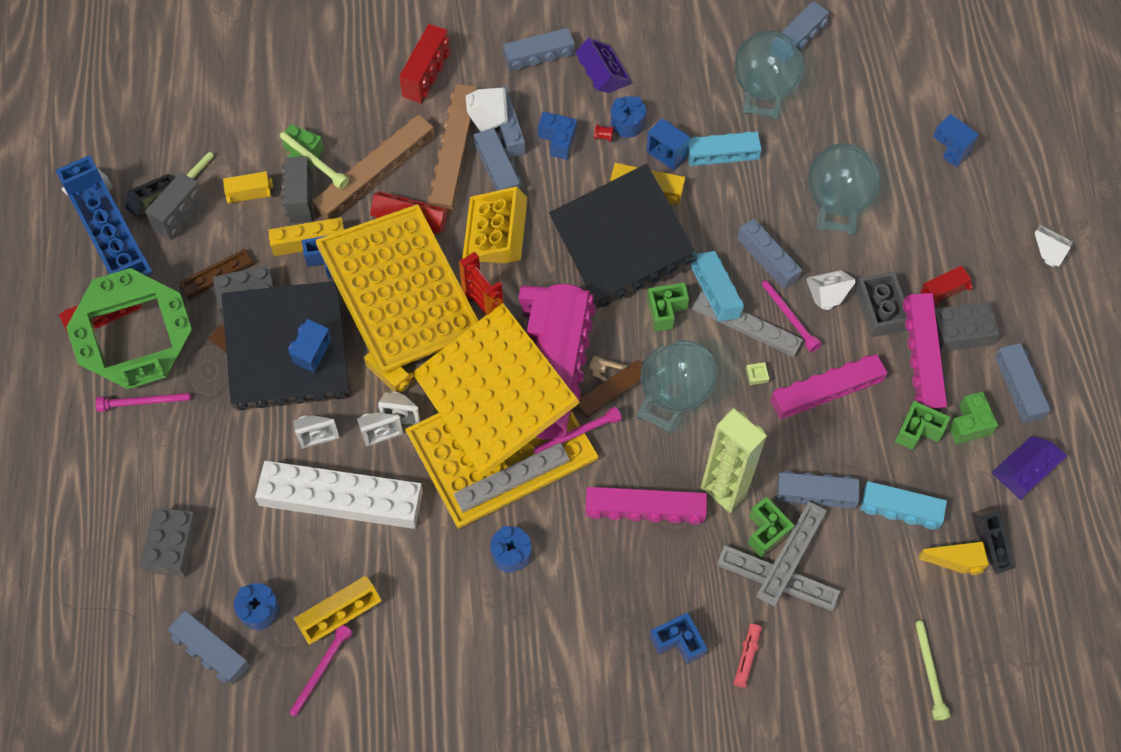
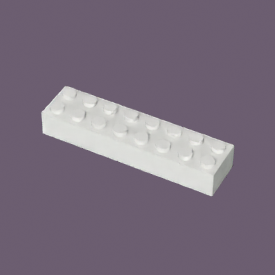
M264 461L255 499L258 505L263 507L415 529L423 490L421 483Z

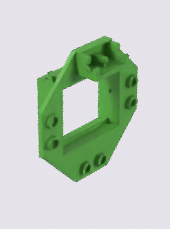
M132 268L93 279L66 327L78 365L128 390L166 378L192 331L181 294ZM157 299L172 348L107 367L92 318Z

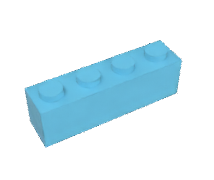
M758 132L692 137L689 140L687 153L689 166L759 160L761 145Z
M715 251L696 254L697 259L692 263L691 268L718 321L740 318L744 303L739 298L736 287L732 285L728 272L723 268L721 259L718 258Z
M867 481L863 490L860 510L865 511L869 515H883L890 520L899 519L910 525L919 524L927 529L934 530L939 529L943 523L947 500Z

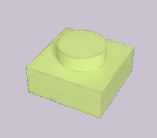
M765 362L746 365L750 385L769 382Z

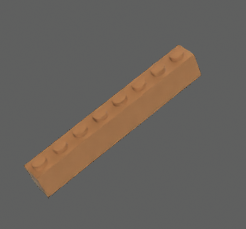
M456 84L455 91L451 92L452 105L448 106L447 115L449 118L444 123V130L446 132L441 137L442 149L438 150L439 163L435 164L434 169L436 177L431 182V189L433 191L432 194L428 195V204L448 209L447 214L453 215L473 121L467 113L466 95L476 91L477 87Z
M420 115L410 119L403 128L398 129L388 140H384L376 150H372L366 158L357 162L355 167L349 172L344 173L349 178L345 188L340 190L332 183L323 193L318 194L313 200L315 211L325 220L337 218L434 138L433 126Z

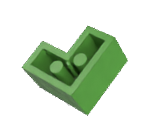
M292 124L286 129L285 133L319 158L324 150L320 136ZM282 140L284 149L291 152L288 157L303 156ZM308 160V163H309V166H310V170H311V168L313 167L314 164L311 163V162Z
M685 282L648 288L647 303L654 332L673 329V312L687 309L689 297Z
M983 391L963 398L959 405L963 416L954 418L949 426V430L956 445L993 434L998 424Z
M913 401L894 442L911 450L915 447L920 435L938 442L946 429L950 417Z
M767 496L751 509L749 517L759 529L750 536L748 544L762 558L788 537L794 528L790 520Z

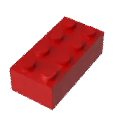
M428 23L399 75L403 98L421 104L424 98L428 97L431 85L435 84L438 72L442 71L444 61L449 58L451 53L447 29Z

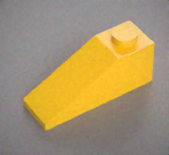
M983 542L923 549L919 554L920 560L963 574H981L989 565Z

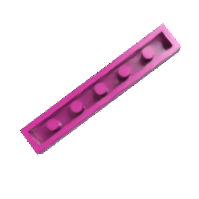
M933 293L912 294L904 298L903 310L907 316L905 328L909 332L907 344L912 356L910 357V367L913 368L914 372L912 377V384L916 389L914 401L933 410H941L947 407Z
M877 354L873 356L867 355L862 357L860 361L848 362L838 369L831 368L822 375L815 374L803 382L799 380L789 387L777 388L773 392L770 401L779 419L782 420L884 382L887 372Z
M587 487L585 516H589L591 519L609 517L611 520L627 518L631 521H640L641 519L651 522L665 520L670 523H681L683 521L697 525L701 524V522L704 523L706 519L707 493Z

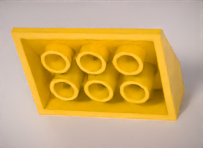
M517 186L470 197L462 259L475 251L479 256L480 262L509 263L521 260L528 197Z

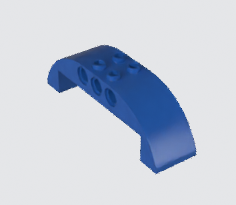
M88 155L55 170L109 274L132 268L147 277L152 275L153 272L135 242L91 156Z

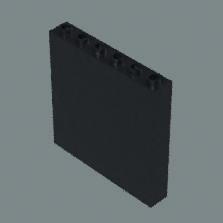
M647 163L549 212L586 288L594 296V303L597 309L606 307L612 301L622 299L628 293L640 290L644 285L656 282L662 276L672 274L678 268L690 265L697 259L693 245Z
M335 281L221 293L230 401L233 409L236 408V410L242 411L252 406L266 408L270 404L284 406L287 405V402L303 404L307 400L313 399L320 402L325 401L326 398L344 399L350 395L339 289ZM307 319L328 328L332 338L314 373L294 364L289 354L290 351H288L293 340L296 341L299 335L297 332L302 323L305 324Z

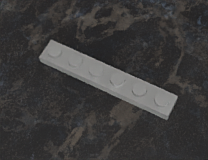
M701 292L692 310L719 322L705 294ZM743 311L740 318L720 321V323L792 357H795L803 339Z
M558 443L453 494L462 513L568 463L569 457L561 443Z
M810 501L808 502L757 593V598L775 607L827 510Z
M724 545L717 566L763 584L773 564ZM793 572L783 592L833 611L840 591Z

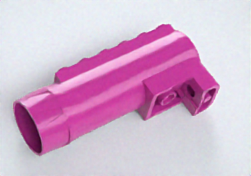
M555 284L550 287L522 285L518 298L522 306L523 316L529 318L527 335L579 400L581 393L579 383L583 382L584 377L582 366L586 365L587 360L585 349H588L590 344L588 333L592 332L593 327L591 316L595 315L596 306L593 304L594 296L590 293V290H583L571 284ZM572 409L537 435L536 438L552 440L564 437L567 432Z

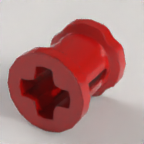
M596 123L594 139L600 138L611 142L614 126L604 127Z

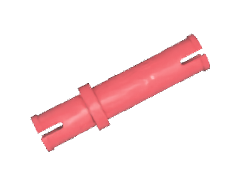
M749 624L746 640L742 643L744 648L733 682L738 687H747L754 655L759 649L758 641L762 627L756 624Z

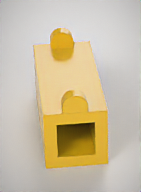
M267 171L223 178L228 204L272 196L271 189H274L272 178H268Z
M369 352L364 357L366 366L393 392L400 393L409 387L410 380L414 377L412 372L407 373L400 366L381 374L371 353Z

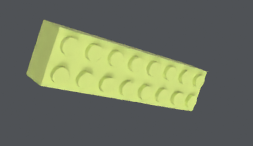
M734 408L716 426L701 484V489L729 513L746 498L767 437L761 427L753 425L744 413L738 412Z

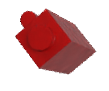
M961 265L925 282L920 293H933L934 307H936L939 302L966 289L968 291L972 290V279Z

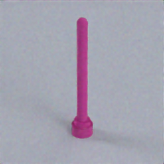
M766 280L763 281L762 286L805 339V347L808 351L812 353L818 350L822 342L818 337L810 335L772 285Z
M190 393L111 400L101 396L96 397L95 405L97 412H106L110 407L188 401L192 396Z
M617 407L610 408L604 416L567 432L564 437L552 439L536 446L534 453L537 454L558 443L562 444L608 422L615 424L622 421L620 412Z
M341 625L336 628L334 641L291 708V716L298 715L342 642L350 639L353 631L346 626Z

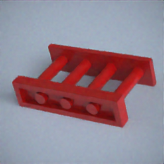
M475 251L459 261L461 285L468 302L475 300L486 315L490 314L503 303L502 283L499 281L492 286L480 271V260Z

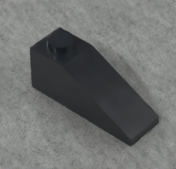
M166 174L127 192L125 208L137 218L146 215L145 211L175 178L170 174Z
M989 507L971 513L976 533L980 542H983L985 553L995 574L1014 569L1015 565L1000 510Z

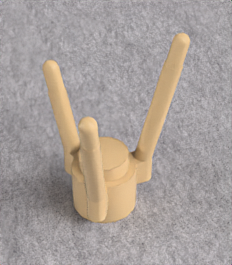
M594 356L589 369L594 371L593 376L605 382L608 379L602 376L601 373H605L608 366L623 369L629 365Z

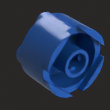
M631 96L616 98L611 107L610 126H614V132L616 131L619 133V136L624 138H632L639 135V132L645 127L646 107L642 99Z
M503 526L492 537L490 544L491 557L498 569L507 573H513L520 569L522 570L528 565L531 559V541L525 531L518 527Z
M253 583L241 587L234 600L236 615L249 629H266L278 618L280 611L279 602L270 587L264 584Z

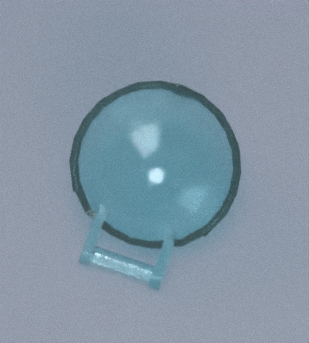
M776 31L757 32L744 41L738 49L734 71L739 85L745 91L742 114L753 113L771 116L772 119L777 120L781 99L793 92L802 80L804 60L801 50L798 51L797 47L793 44L794 41L785 34ZM750 96L763 101H774L773 110L749 106Z
M844 143L831 145L821 151L812 162L808 172V188L814 202L819 206L817 230H838L853 235L856 229L857 213L862 212L871 205L877 196L880 187L879 170L876 162L873 163L867 155L868 152L862 148ZM825 213L849 216V224L826 222Z
M675 340L674 344L665 347L662 344L652 351L641 368L640 382L647 398L640 407L637 418L640 420L645 419L666 429L667 433L672 434L685 413L701 407L713 394L717 383V367L712 354L702 345L689 340ZM652 405L663 411L674 413L670 421L667 422L648 413Z

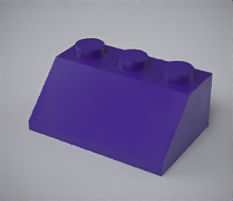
M588 37L575 51L579 57L578 61L586 69V74L592 79L593 86L597 91L610 93L633 83L610 44Z
M1031 436L991 473L1018 499L1022 500L1056 469L1067 455L1053 442Z

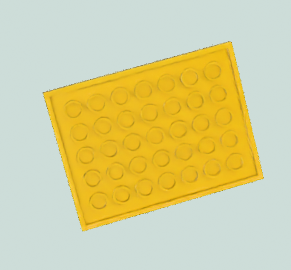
M418 204L316 239L315 243L381 374L441 351L478 322Z
M503 303L412 372L483 477L580 403Z
M572 411L569 416L567 432L580 427ZM439 413L405 429L457 529L497 511L597 461L599 458L585 433L561 444L569 457L568 463L462 513L453 493L535 455L534 448L549 440L533 438L483 477Z

